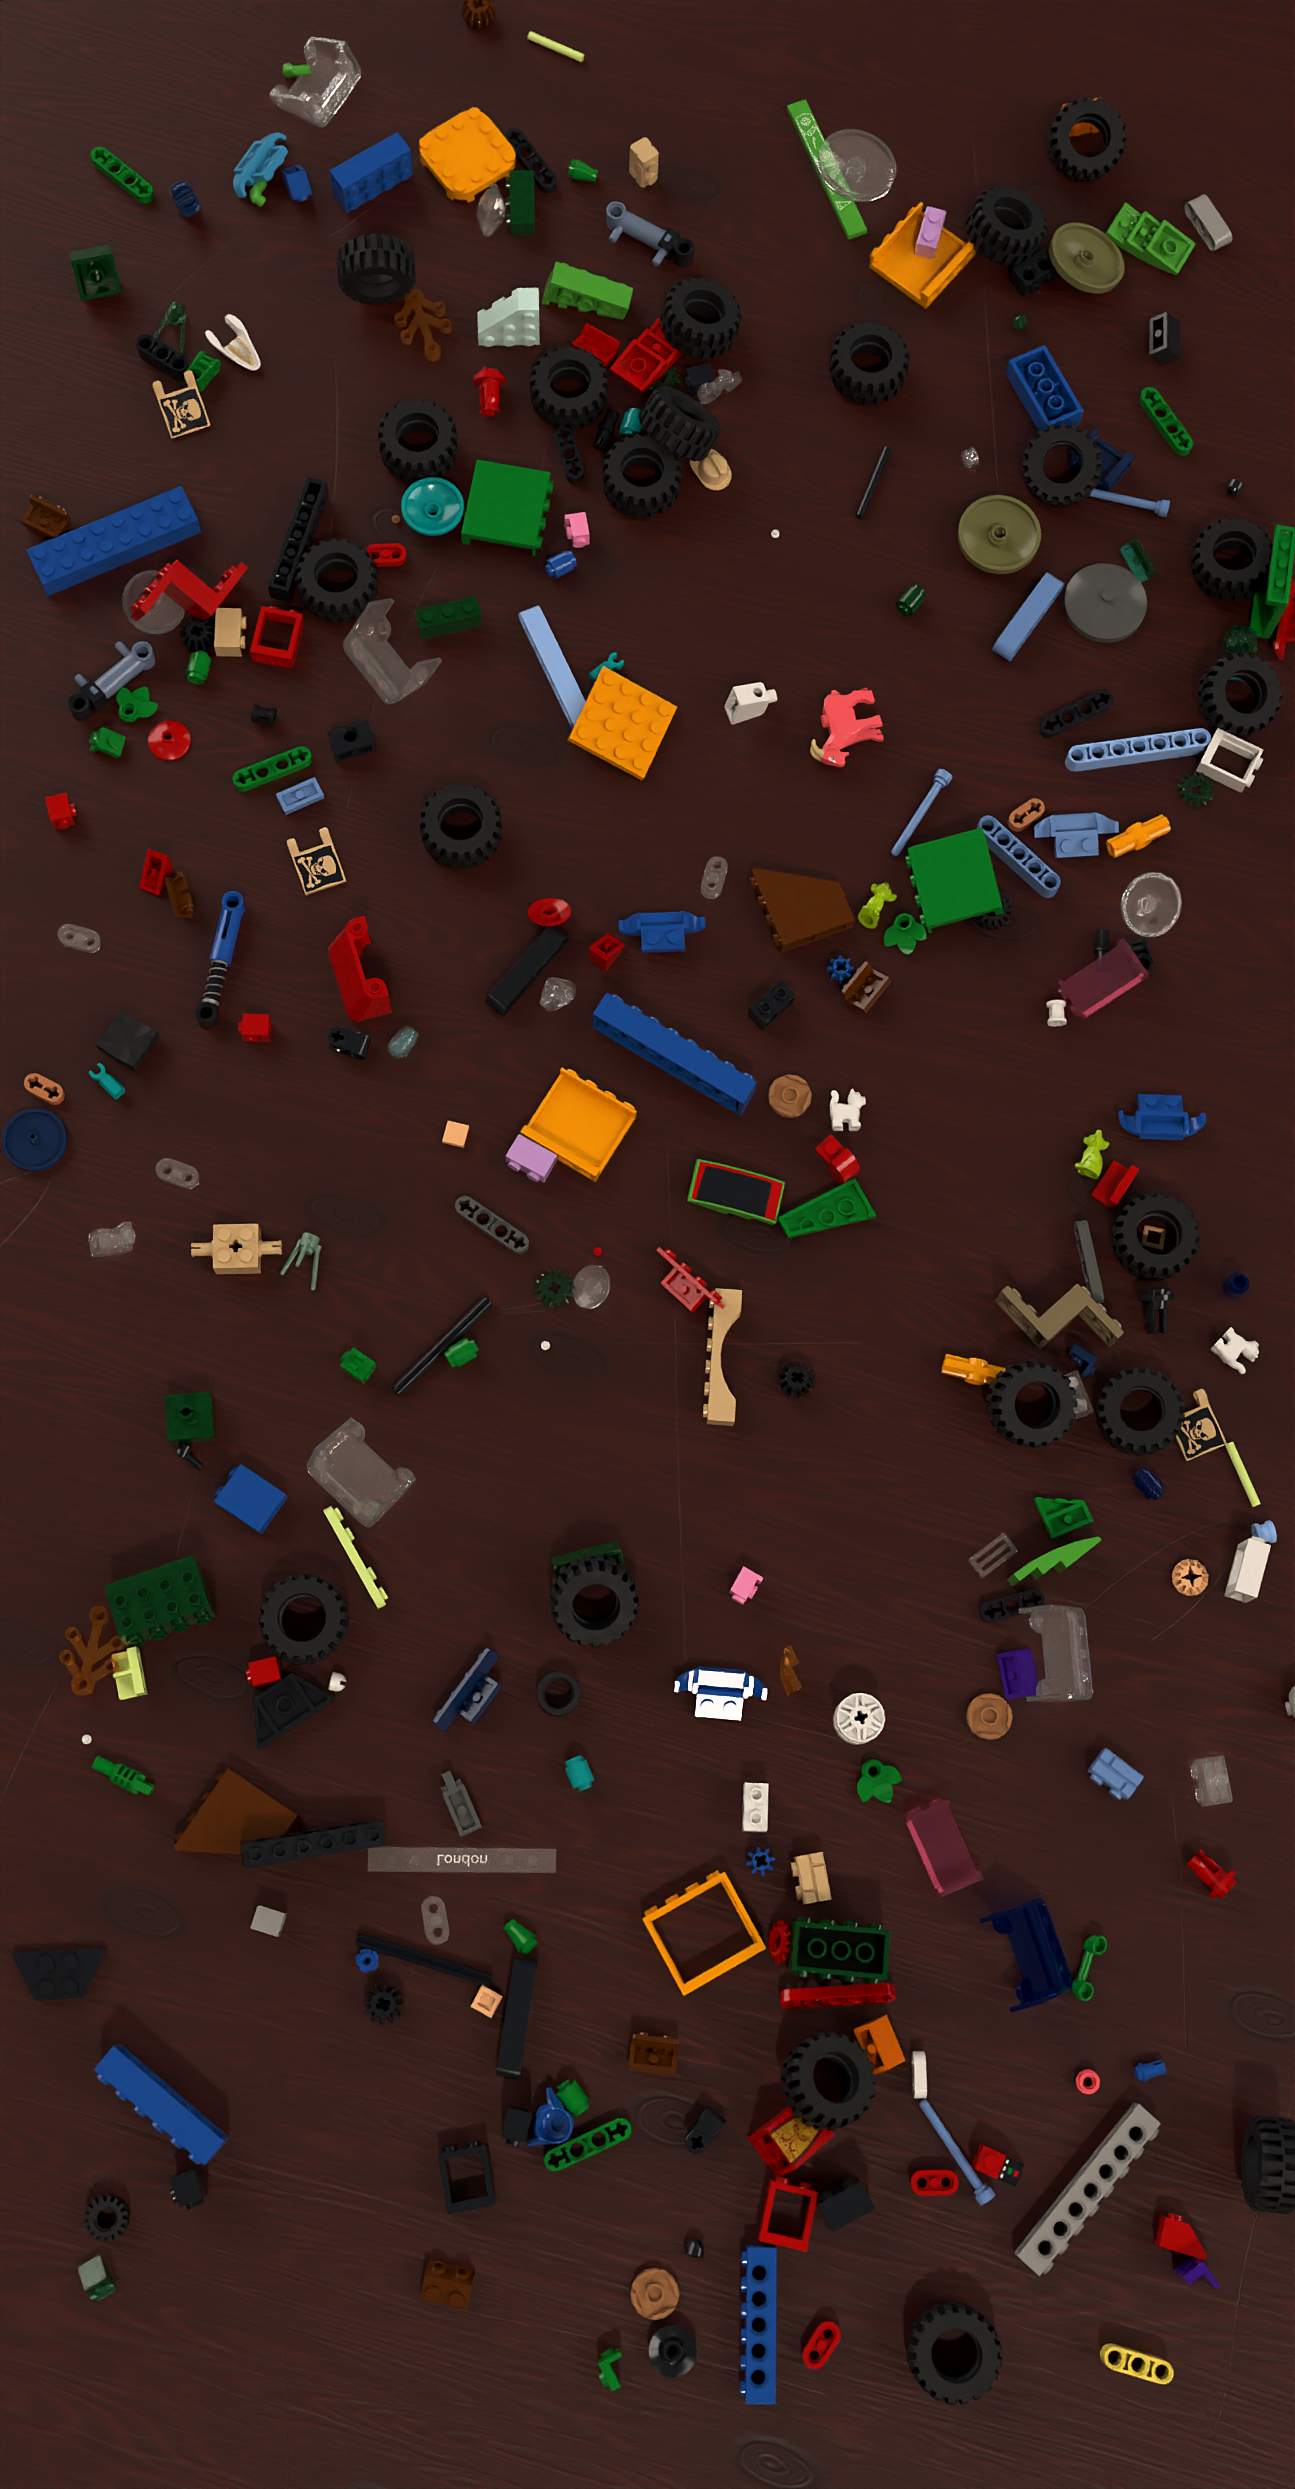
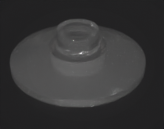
M589 1265L576 1275L572 1286V1294L579 1306L592 1309L605 1301L611 1286L608 1272L601 1266Z

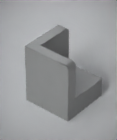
M258 1906L250 1928L280 1937L287 1913Z

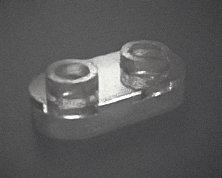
M715 856L707 862L701 883V893L706 898H717L722 892L728 870V864L722 857ZM719 864L721 868L716 869L714 865ZM713 883L715 887L710 888L708 884Z
M64 924L58 930L57 936L63 946L86 953H94L101 946V939L94 930L73 924ZM68 935H73L72 939H66ZM88 941H94L92 945H87Z
M170 1158L161 1159L156 1165V1173L162 1181L184 1189H192L199 1183L198 1171L190 1165ZM171 1168L172 1171L170 1174H165V1169ZM188 1175L192 1176V1180L189 1182L185 1181V1177Z
M431 1896L424 1900L421 1908L425 1933L431 1943L442 1944L448 1939L450 1934L446 1907L442 1899ZM431 1904L438 1906L436 1913L430 1912L429 1907ZM439 1927L442 1929L440 1937L434 1936L433 1931L435 1928Z

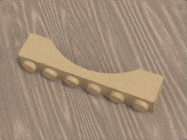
M715 1288V1291L723 1297L720 1301L725 1307L721 1309L713 1301H709V1308H713V1317L709 1316L708 1330H712V1338H707V1352H711L710 1360H706L705 1373L709 1374V1382H705L704 1395L708 1396V1404L703 1405V1417L707 1418L706 1424L733 1426L735 1422L736 1399L729 1391L723 1377L721 1348L728 1330L740 1317L742 1290Z

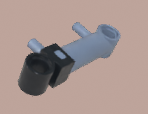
M612 202L607 206L606 225L613 231L609 236L610 242L615 243L621 233L624 232L658 250V253L652 260L655 266H659L663 259L670 261L673 256L675 264L680 267H687L692 264L694 259V243L692 240L680 238L681 234L670 228L665 231L627 211L625 205L621 202Z
M118 641L115 644V648L124 656L122 660L94 682L92 680L87 681L81 674L75 676L74 680L81 686V693L71 695L68 700V706L74 719L77 721L88 720L93 713L92 707L98 712L108 704L107 699L140 672L149 670L155 665V655L149 643L144 641L137 642L130 651L121 641ZM148 654L146 657L140 658V655ZM79 705H85L82 709H76Z

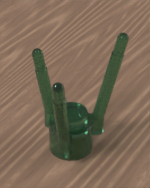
M171 302L153 337L157 339L163 327H166L169 322L175 325L181 322L180 354L183 355L187 316L184 315L185 307L178 302Z

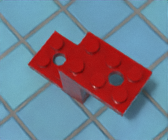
M178 560L172 564L168 562L156 574L157 578L145 588L143 593L146 595L143 594L132 605L131 609L133 612L130 617L138 621L150 610L164 592L196 620L200 617L203 622L212 616L248 567L243 562L237 566L233 564L220 577L221 581L211 589Z

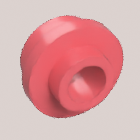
M1085 2069L1078 2073L1076 2086L1084 2094H1093L1100 2086V2079L1094 2071ZM1086 2077L1091 2079L1089 2086H1085L1083 2083Z

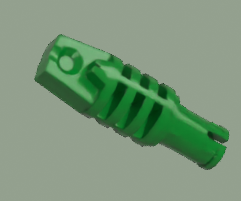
M98 1755L91 1768L108 1776L109 1780H111L110 1782L136 1795L139 1791L146 1795H151L155 1788L153 1784L145 1781L146 1775L122 1763L114 1764Z

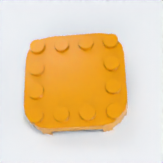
M476 107L456 115L428 132L419 141L420 160L423 167H428L444 187L447 196L451 200L454 198L467 200V203L474 201V195L503 177L509 179L510 170L515 168V151L490 118Z

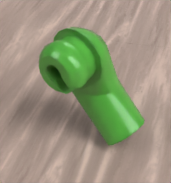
M285 63L282 67V73L287 78L311 75L309 64L293 66L291 63Z
M256 182L250 190L251 201L253 204L256 203L258 207H262L266 201V198L261 195L267 186L266 182Z

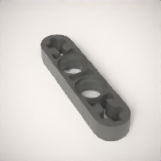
M462 1196L456 1200L455 1210L461 1218L514 1254L522 1255L527 1252L529 1240L525 1234L471 1197ZM461 1203H469V1208L475 1211L473 1218H470L472 1214L467 1209L461 1211ZM480 1214H486L489 1216V1222L481 1225L477 1222V1217ZM499 1226H504L507 1229V1234L503 1237H498L495 1234V1229ZM512 1232L514 1233L513 1239L516 1241L523 1240V1248L520 1246L515 1248V1242L511 1239L509 1243L506 1242Z
M1086 1220L1074 1222V1234L1086 1288L1091 1293L1090 1297L1096 1303H1103L1104 1293L1089 1226Z

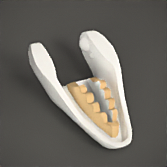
M230 314L225 316L226 324L237 334L236 339L227 346L222 347L213 332L209 330L205 332L210 343L232 361L251 371H255L260 367V359L242 322L235 316Z

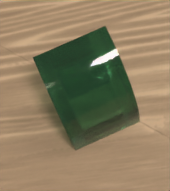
M100 2255L78 2267L84 2290L95 2303L117 2290L112 2275Z

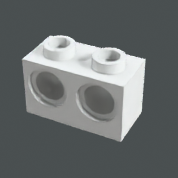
M744 1783L742 1831L767 1832L768 1783Z

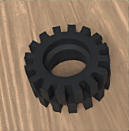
M1005 892L999 893L1004 910L1003 914L996 916L983 914L972 917L973 920L976 919L977 925L982 924V929L989 927L988 930H992L995 927L997 930L1008 921L1012 911V903L1009 902V896L1004 897Z
M110 2194L93 2200L86 2208L87 2211L83 2218L85 2219L84 2227H87L88 2231L86 2232L88 2235L91 2234L94 2240L98 2239L100 2242L113 2241L122 2235L130 2223L128 2222L130 2218V2213H128L129 2207L125 2205V2201L122 2198L119 2199L117 2195ZM104 2208L112 2209L116 2214V2222L110 2228H104L98 2222V2214Z

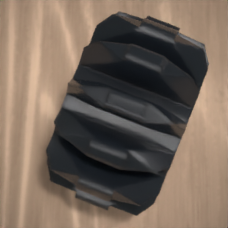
M200 617L196 621L190 618V624L183 623V630L180 631L181 643L183 646H186L189 652L192 650L195 652L200 650L207 652L206 647L213 648L215 628L213 625H210L207 619L202 622Z
M792 1361L791 1367L787 1364L783 1366L785 1372L779 1371L778 1376L783 1379L778 1380V1385H785L781 1392L786 1393L789 1390V1398H792L794 1393H796L797 1398L801 1399L802 1392L808 1396L810 1394L809 1388L815 1387L812 1380L816 1378V1375L809 1374L812 1370L811 1366L806 1369L803 1368L805 1365L803 1361L799 1367H797L796 1361ZM801 1377L800 1383H793V1378Z
M384 1983L383 1992H381L378 1985H375L374 1989L377 1994L375 1995L368 1991L367 1995L372 1998V2001L365 2000L363 2003L372 2007L367 2009L365 2014L375 2013L371 2018L372 2022H375L378 2016H380V2025H384L385 2017L387 2016L388 2022L391 2024L394 2022L392 2013L396 2017L401 2016V2013L395 2009L396 2007L404 2008L403 2003H396V2000L401 1999L403 1995L398 1994L394 1997L393 1994L396 1992L397 1987L394 1986L388 1992V1983ZM381 1997L384 2000L389 1999L390 2001L387 2011L384 2008L379 2009L378 2003H381L379 2001Z

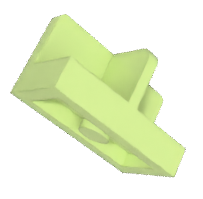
M131 1647L127 1648L125 1652L112 1654L113 1678L116 1679L119 1699L124 1700L148 1694L139 1648Z

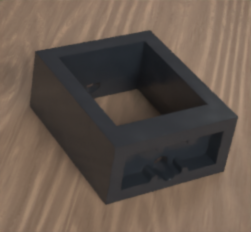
M480 2140L467 2142V2147L457 2149V2145L442 2147L443 2152L438 2153L448 2215L496 2205L486 2143L481 2144ZM481 2152L487 2194L452 2201L446 2159Z

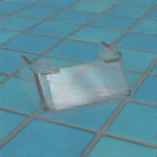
M393 598L369 602L343 643L347 656L386 704L398 703L425 685L442 661L440 658L419 661L409 669L388 643L387 639L391 634V624L385 615L395 602Z
M1052 1604L1020 1608L1019 1613L1031 1614V1628L1036 1633L1042 1634L1046 1679H1041L1036 1686L1037 1696L1027 1697V1702L1045 1703L1091 1699L1093 1687L1084 1611L1079 1607Z

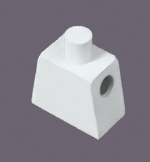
M761 682L733 687L724 706L731 724L733 725L764 714L768 704L777 701V694L774 689L766 691L764 684Z

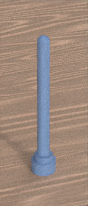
M1093 489L1090 495L1095 498L1154 510V513L1161 517L1167 516L1170 501L1164 499L1153 502L1099 489Z
M944 769L937 770L934 775V785L891 851L893 856L900 854L940 789L949 785L953 777L948 771Z
M922 2099L919 2102V2106L974 2187L976 2195L974 2198L980 2206L984 2205L995 2197L996 2194L990 2186L987 2187L986 2184H982L926 2099Z

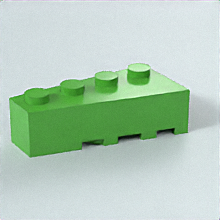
M555 262L546 283L542 304L549 305V302L559 303L558 307L567 309V305L578 307L579 311L582 312L595 310L597 315L624 319L629 309L633 288L624 283H617L608 280L606 277L591 274L586 270L576 269L566 263Z

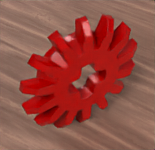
M777 1920V1925L774 1923L772 1925L773 1929L769 1931L768 1952L771 1953L770 1959H774V1963L782 1964L787 1959V1954L790 1953L788 1945H791V1941H789L791 1932H789V1925L785 1921Z

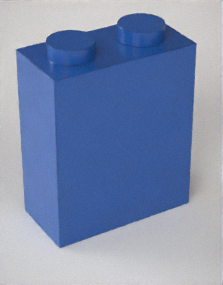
M240 1464L238 1468L234 1467L229 1473L228 1479L230 1480L225 1487L221 1486L214 1495L216 1498L214 1502L220 1508L262 1535L288 1497L275 1486Z

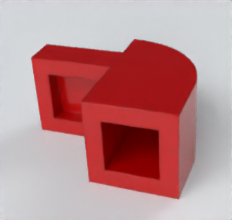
M832 1134L814 1150L829 1166L828 1172L840 1185L850 1181L860 1171L859 1163L848 1148L845 1149Z

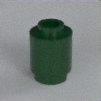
M918 585L908 587L896 602L898 612L903 616H912L923 603L926 595L925 591Z

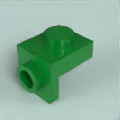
M102 727L92 733L89 740L91 744L90 751L95 752L99 750L119 758L126 737Z
M612 2347L600 2354L601 2359L598 2360V2365L602 2372L598 2375L604 2387L609 2386L611 2391H614L621 2387L611 2362L620 2358L622 2353L619 2348L614 2351Z

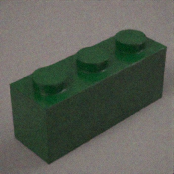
M510 170V179H506V192H510V197H506V210H510V214H506L507 227H511V236H535L534 170Z
M476 596L415 610L416 623L421 640L482 626V616Z
M618 1540L552 1557L555 1574L559 1576V1569L563 1565L568 1567L571 1565L570 1560L577 1558V1561L582 1560V1555L589 1554L590 1558H595L596 1554H602L605 1560L610 1556L616 1559L617 1564L622 1563L624 1565Z

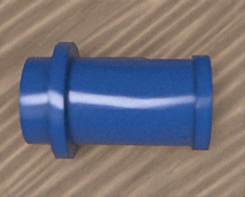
M1159 2059L1144 2065L1138 2063L1137 2067H1134V2073L1138 2081L1147 2082L1149 2078L1165 2075L1166 2067L1163 2060Z

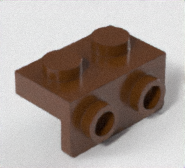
M31 495L29 498L31 505L20 520L22 525L50 539L63 535L71 523L67 510L59 505L54 506L43 497Z
M865 961L856 970L851 980L843 986L841 995L845 1004L866 1014L889 986L891 980L888 976L872 969L870 962Z
M644 2032L633 2034L628 2071L675 2077L680 2040L672 2036L655 2037Z
M428 2260L420 2299L467 2310L475 2270L464 2266L447 2264L442 2261Z

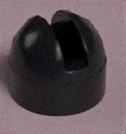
M1230 479L1226 486V493L1229 496L1237 497L1242 492L1244 485L1238 480Z
M695 2238L687 2242L684 2254L703 2258L705 2252L703 2242Z

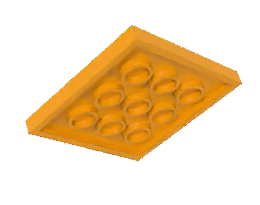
M603 666L567 740L630 775L643 780L677 706Z

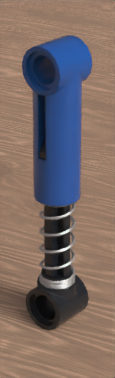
M236 891L226 892L222 897V909L209 959L212 968L209 969L208 985L205 986L206 993L203 994L202 1002L195 1009L198 1023L204 1029H212L218 1025L219 1002L217 1000L218 996H221L219 993L220 988L223 987L221 983L225 979L223 977L224 971H227L225 967H229L231 964L241 918L245 913L246 907L243 897ZM232 902L239 903L238 906L234 908L229 907V904H231ZM206 1012L212 1013V1016L208 1019L202 1018Z

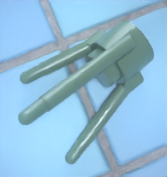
M303 1233L302 1238L298 1239L296 1247L280 1274H285L299 1251L300 1254L295 1264L296 1267L300 1266L305 1254L312 1255L314 1252L311 1290H315L319 1253L322 1248L318 1245L320 1238L310 1233Z

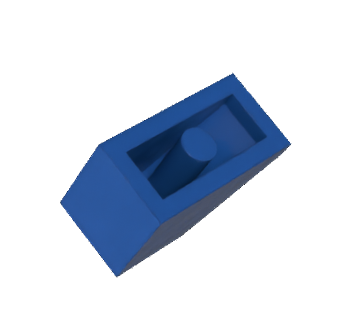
M299 164L279 170L289 197L292 200L301 202L307 200L309 195H312L306 171Z

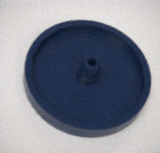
M39 1108L27 1109L17 1113L6 1124L2 1135V1146L7 1158L17 1168L27 1172H41L52 1168L62 1159L68 1145L67 1131L61 1120L52 1112Z

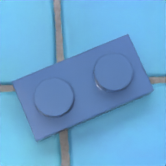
M314 777L277 793L276 797L285 815L324 799V794Z

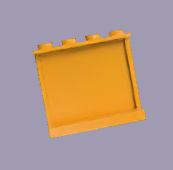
M920 202L916 208L912 207L904 221L900 220L891 235L887 234L880 247L873 249L870 254L869 268L926 309L975 256L976 250L973 243L971 244L969 241L966 244L943 227L934 259L916 255V243L925 215L922 212L923 203Z
M561 1068L559 1077L528 1125H524L520 1135L555 1153L558 1161L596 1182L636 1119L637 1111H635L634 1106L630 1103L618 1101L611 1092H603L598 1089L594 1082L590 1080L584 1081L579 1078L575 1071Z

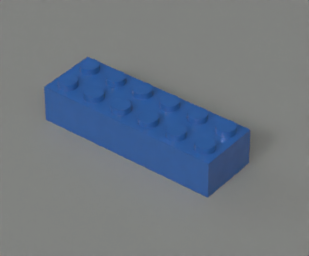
M122 2044L113 2046L94 2069L98 2073L96 2077L102 2083L114 2086L116 2088L115 2094L124 2101L130 2100L135 2105L133 2109L142 2117L147 2115L153 2120L152 2126L161 2133L166 2131L171 2136L170 2141L179 2149L184 2147L190 2152L189 2158L196 2164L200 2165V2163L206 2165L230 2138Z

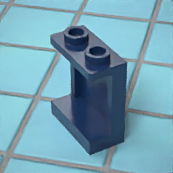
M1095 428L1088 435L1096 439V444L1101 450L1102 468L1097 488L1110 492L1131 467L1135 455L1129 451L1125 456L1120 454L1097 437L1098 430ZM1073 449L1068 456L1070 458L1068 467L1079 474L1082 462L1079 454Z

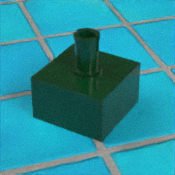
M110 244L69 252L81 301L122 293Z
M210 1391L165 1396L167 1441L170 1445L216 1441L214 1397Z

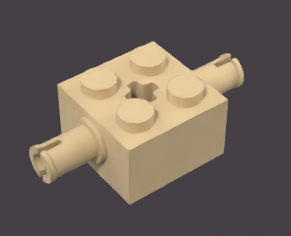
M259 1224L213 1225V1240L211 1243H191L192 1257L212 1256L213 1269L216 1274L261 1273L262 1255H282V1240L262 1241ZM236 1246H240V1248H238V1252H234L233 1250L236 1248Z

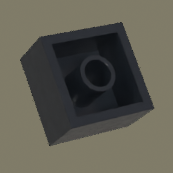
M849 2176L839 2182L840 2187L834 2190L827 2188L818 2193L819 2198L816 2205L832 2233L875 2209L862 2181L857 2177L852 2178Z

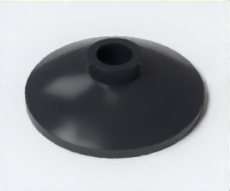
M668 2325L660 2328L653 2335L649 2344L650 2362L657 2372L666 2377H680L691 2370L697 2358V2344L693 2335L687 2329L678 2325ZM669 2346H676L677 2352L670 2354L668 2352Z

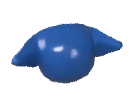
M550 2087L546 2088L547 2104L539 2107L534 2115L532 2127L535 2135L526 2142L527 2146L562 2143L567 2141L571 2135L574 2119L564 2109L563 2104Z

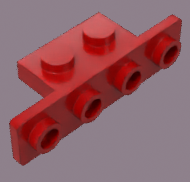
M1292 577L1289 602L1276 626L1277 638L1273 641L1272 645L1273 652L1276 653L1278 660H1283L1286 642H1295V583Z
M658 1247L657 1251L674 1266L661 1284L693 1313L707 1297L721 1309L725 1307L720 1301L723 1297L714 1289L711 1291L706 1289L707 1283L698 1275L694 1278L690 1274L693 1270L684 1262L679 1264L675 1260L677 1256L670 1249L667 1248L664 1251Z

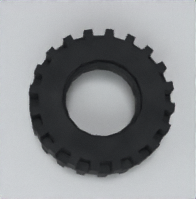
M1061 423V426L1055 427L1052 424L1045 431L1041 429L1034 439L1031 438L1028 448H1025L1022 468L1027 489L1031 491L1034 498L1037 497L1044 505L1046 503L1051 504L1052 508H1057V506L1068 508L1071 504H1079L1083 498H1088L1091 495V491L1097 487L1099 477L1101 476V450L1096 444V439L1094 437L1091 438L1086 429L1081 430L1075 424L1066 426V423ZM1058 446H1068L1074 449L1079 454L1082 462L1078 476L1067 483H1055L1049 480L1043 471V460L1046 454Z
M1134 1367L1127 1372L1125 1370L1121 1371L1119 1375L1109 1380L1098 1399L1096 1416L1098 1417V1428H1101L1104 1433V1439H1108L1112 1443L1113 1448L1116 1449L1118 1447L1127 1455L1129 1453H1134L1136 1456H1142L1143 1454L1153 1455L1159 1450H1164L1175 1439L1185 1418V1403L1181 1400L1180 1389L1176 1390L1173 1386L1174 1381L1171 1378L1167 1380L1162 1376V1372H1152L1151 1368L1146 1367L1145 1370H1138V1367ZM1135 1391L1148 1392L1159 1401L1162 1413L1161 1419L1155 1427L1146 1431H1138L1125 1424L1120 1414V1404L1129 1393Z

